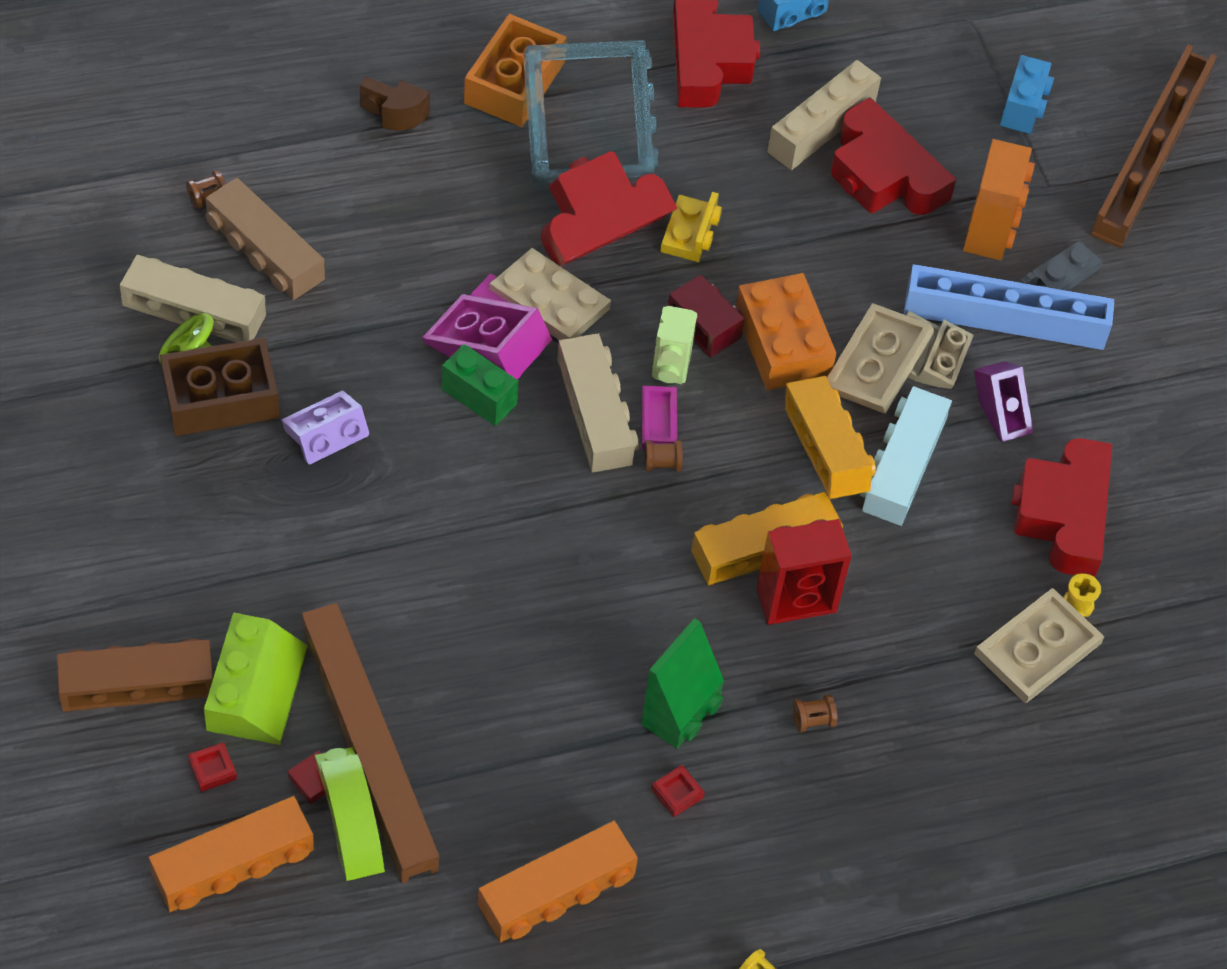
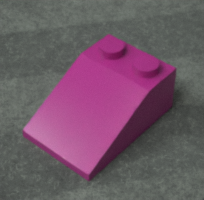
M462 294L422 337L424 343L448 357H451L463 344H466L516 379L520 378L528 366L552 341L538 308Z

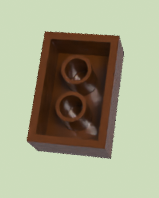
M265 338L160 355L163 382L175 436L280 418L278 390Z

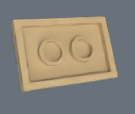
M533 248L494 279L489 286L492 292L509 303L538 308L550 335L558 340L579 337L610 310L611 305L610 299Z
M872 303L827 377L832 389L836 388L839 396L886 414L934 333L933 326Z
M1052 588L979 644L974 654L1026 704L1101 645L1104 636Z

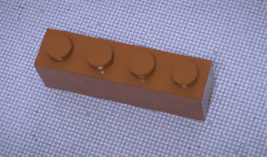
M190 638L182 642L166 644L150 642L144 646L135 647L110 646L103 650L93 651L75 649L68 653L57 654L59 697L63 712L208 698L213 681L209 639L199 640Z

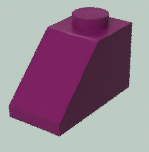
M1003 361L974 369L979 403L999 441L1004 442L1034 433L1022 367Z

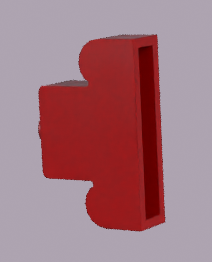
M674 0L673 27L678 107H712L720 100L722 84L752 83L755 62L760 57V41L754 40L752 16L717 14L718 0Z
M871 97L845 113L840 134L842 147L835 151L831 176L842 186L848 195L853 196L869 213L877 212L900 197H904L905 207L910 212L918 215L931 213L951 200L956 178Z
M610 151L590 161L585 156L569 164L570 170L560 174L549 184V189L562 214H558L543 227L541 241L550 260L561 267L667 217L678 208L666 184L659 176L650 173L644 174L631 184L614 152Z
M1084 438L1070 440L1065 446L1060 463L1028 458L1025 462L1019 485L1014 484L1011 496V505L1016 506L1014 533L1020 536L1053 541L1049 553V562L1058 572L1074 576L1082 573L1093 577L1097 575L1103 557L1112 443Z

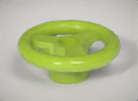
M200 313L183 322L163 344L159 353V362L161 363L160 355L169 354L172 351L181 352L211 347L212 345L207 341V338L214 326L213 317L208 313Z

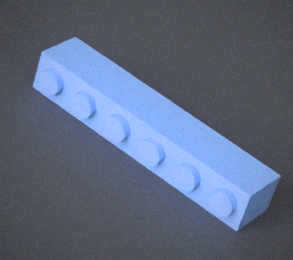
M913 264L907 285L903 314L906 315L908 311H911L924 319L940 322L946 320L957 325L1104 350L1112 328L1114 299Z

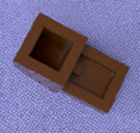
M366 76L360 84V107L365 108L371 113L381 115L382 128L396 131L408 130L421 124L429 115L430 92L403 80L395 88H392Z

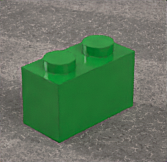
M463 344L442 365L441 390L492 425L496 426L517 405L519 380L466 344Z

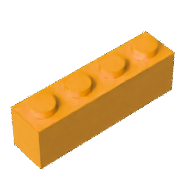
M826 376L786 383L785 411L829 498L834 499L871 491V478L876 474L875 461L872 455H867L861 434L859 432L856 433L853 429L849 411L843 410L838 390L836 388L832 389Z
M826 491L815 495L805 494L797 500L783 505L773 504L764 509V511L751 515L741 514L731 521L702 527L694 532L691 552L709 586L759 570L768 531L785 525L794 527L806 525L819 519L829 521L840 518Z

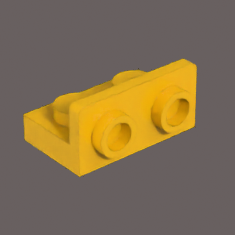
M712 192L709 202L679 195L676 201L678 209L671 215L661 243L660 252L699 262L703 250L709 251L714 232L710 231L712 225L718 226L722 207L717 206L719 193Z

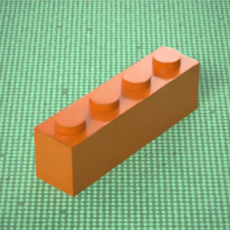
M292 796L149 856L151 873L169 912L177 909L186 910L198 904L202 898L214 893H227L242 881L249 878L257 879L264 877L277 866L287 862L296 863L303 860L310 852L314 851L313 833L295 796Z
M614 820L478 889V906L500 943L509 938L513 940L519 939L529 933L532 926L544 920L552 922L560 918L566 912V909L575 904H588L596 899L601 891L611 886L618 888L628 883L636 872L638 857Z

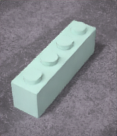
M914 386L908 398L901 397L894 415L899 418L897 424H889L883 440L888 445L885 451L879 449L874 459L876 474L871 478V491L860 493V496L865 497L863 512L902 526L947 420L952 400Z

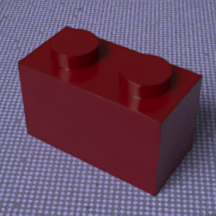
M701 274L669 294L668 306L693 310L697 313L693 341L709 358H712L741 339L745 320L741 311L736 306L731 305L721 295L719 289L714 284L709 283Z

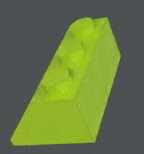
M233 613L204 707L206 730L281 745L308 645L270 619Z

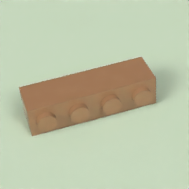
M235 178L205 198L207 209L205 217L209 225L216 231L220 230L236 251L241 250L249 258L250 263L257 271H263L271 279L272 284L279 292L284 291L294 301L325 280L324 258L239 178Z

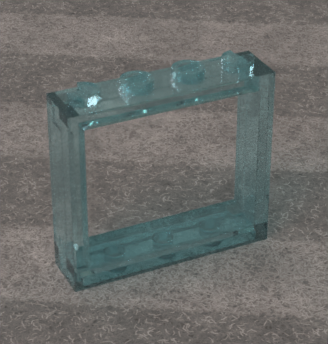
M645 40L526 46L523 51L533 183L552 182L560 174L570 170H549L541 61L631 56L639 165H624L622 167L627 177H641L644 174L655 172L654 167H658L657 157L659 153L658 148L653 147L652 134H656L657 125L655 114L650 115L649 102L654 101L653 82H648L647 69H651L652 59L649 49H645Z

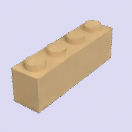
M856 60L772 126L767 153L792 171L842 130L844 116L849 109L869 97L876 102L881 77Z
M136 255L120 283L122 306L178 324H182L194 315L208 313L214 320V326L210 334L234 342L253 340L266 317L265 295L250 288L244 289L228 284L218 278H209L197 274L187 268H178L163 263L156 258Z
M599 333L559 340L557 361L591 472L631 466L633 464L634 451L639 449L636 431L630 430L627 423L630 420L629 409L626 401H620V381L617 373L612 374L610 369L612 358L609 347L603 346Z

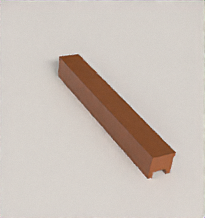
M1187 45L1097 215L1091 233L1092 237L1118 248L1122 247L1211 75L1217 58L1216 55L1211 54L1208 59L1192 52L1194 46Z
M337 602L302 613L303 634L348 748L353 747L354 753L359 756L374 814L401 883L409 882V877L429 870L431 874L438 872L440 856Z

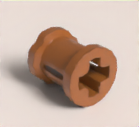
M219 170L213 171L212 176L195 182L193 180L186 181L189 198L196 209L203 207L207 196L226 185L225 179ZM210 187L213 188V189H211V190L202 192V190L208 189V188H210Z
M646 440L644 451L646 472H651L653 468H674L676 472H681L683 463L682 441L675 440L674 444H653L651 440Z
M831 694L824 695L823 699L802 702L801 699L793 700V718L799 733L805 732L808 727L828 725L831 728L837 726V709Z

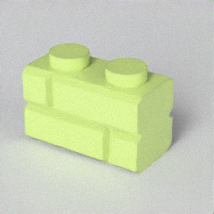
M672 306L663 307L656 339L652 369L653 378L665 383L682 384L686 382L697 320V313L693 310Z

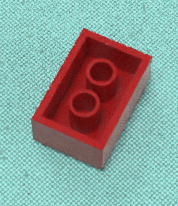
M819 519L806 525L794 527L785 525L768 531L756 586L767 625L837 613L852 557L840 519L829 521Z

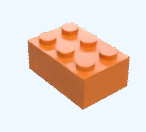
M508 14L465 77L464 104L523 127L565 63L567 37Z
M992 139L963 249L964 252L1002 261L1005 248L1012 250L1017 230L1011 229V227L1016 229L1019 227L1022 208L1025 207L1029 192V185L1024 184V182L1030 183L1035 163L1029 162L1032 148Z
M804 273L740 285L736 307L745 318L743 332L766 391L786 387V383L821 376L828 377L834 367L836 351Z

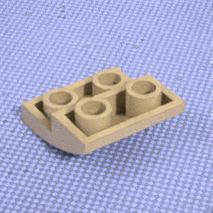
M908 311L906 316L931 324L934 333L907 378L923 384L951 389L955 384L974 335L946 320H943L938 326Z

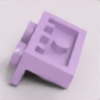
M343 390L282 419L285 432L300 445L304 460L308 464H312L369 435L362 406Z

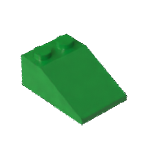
M694 618L651 667L648 675L641 725L675 749H678L685 739L691 741L702 726L701 720L707 713L713 715L724 700V697L721 695L724 679L702 624Z

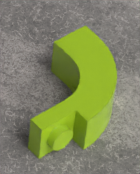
M353 747L345 749L334 748L326 753L315 755L317 770L332 816L339 860L346 881L385 872L374 810L358 754L354 753Z

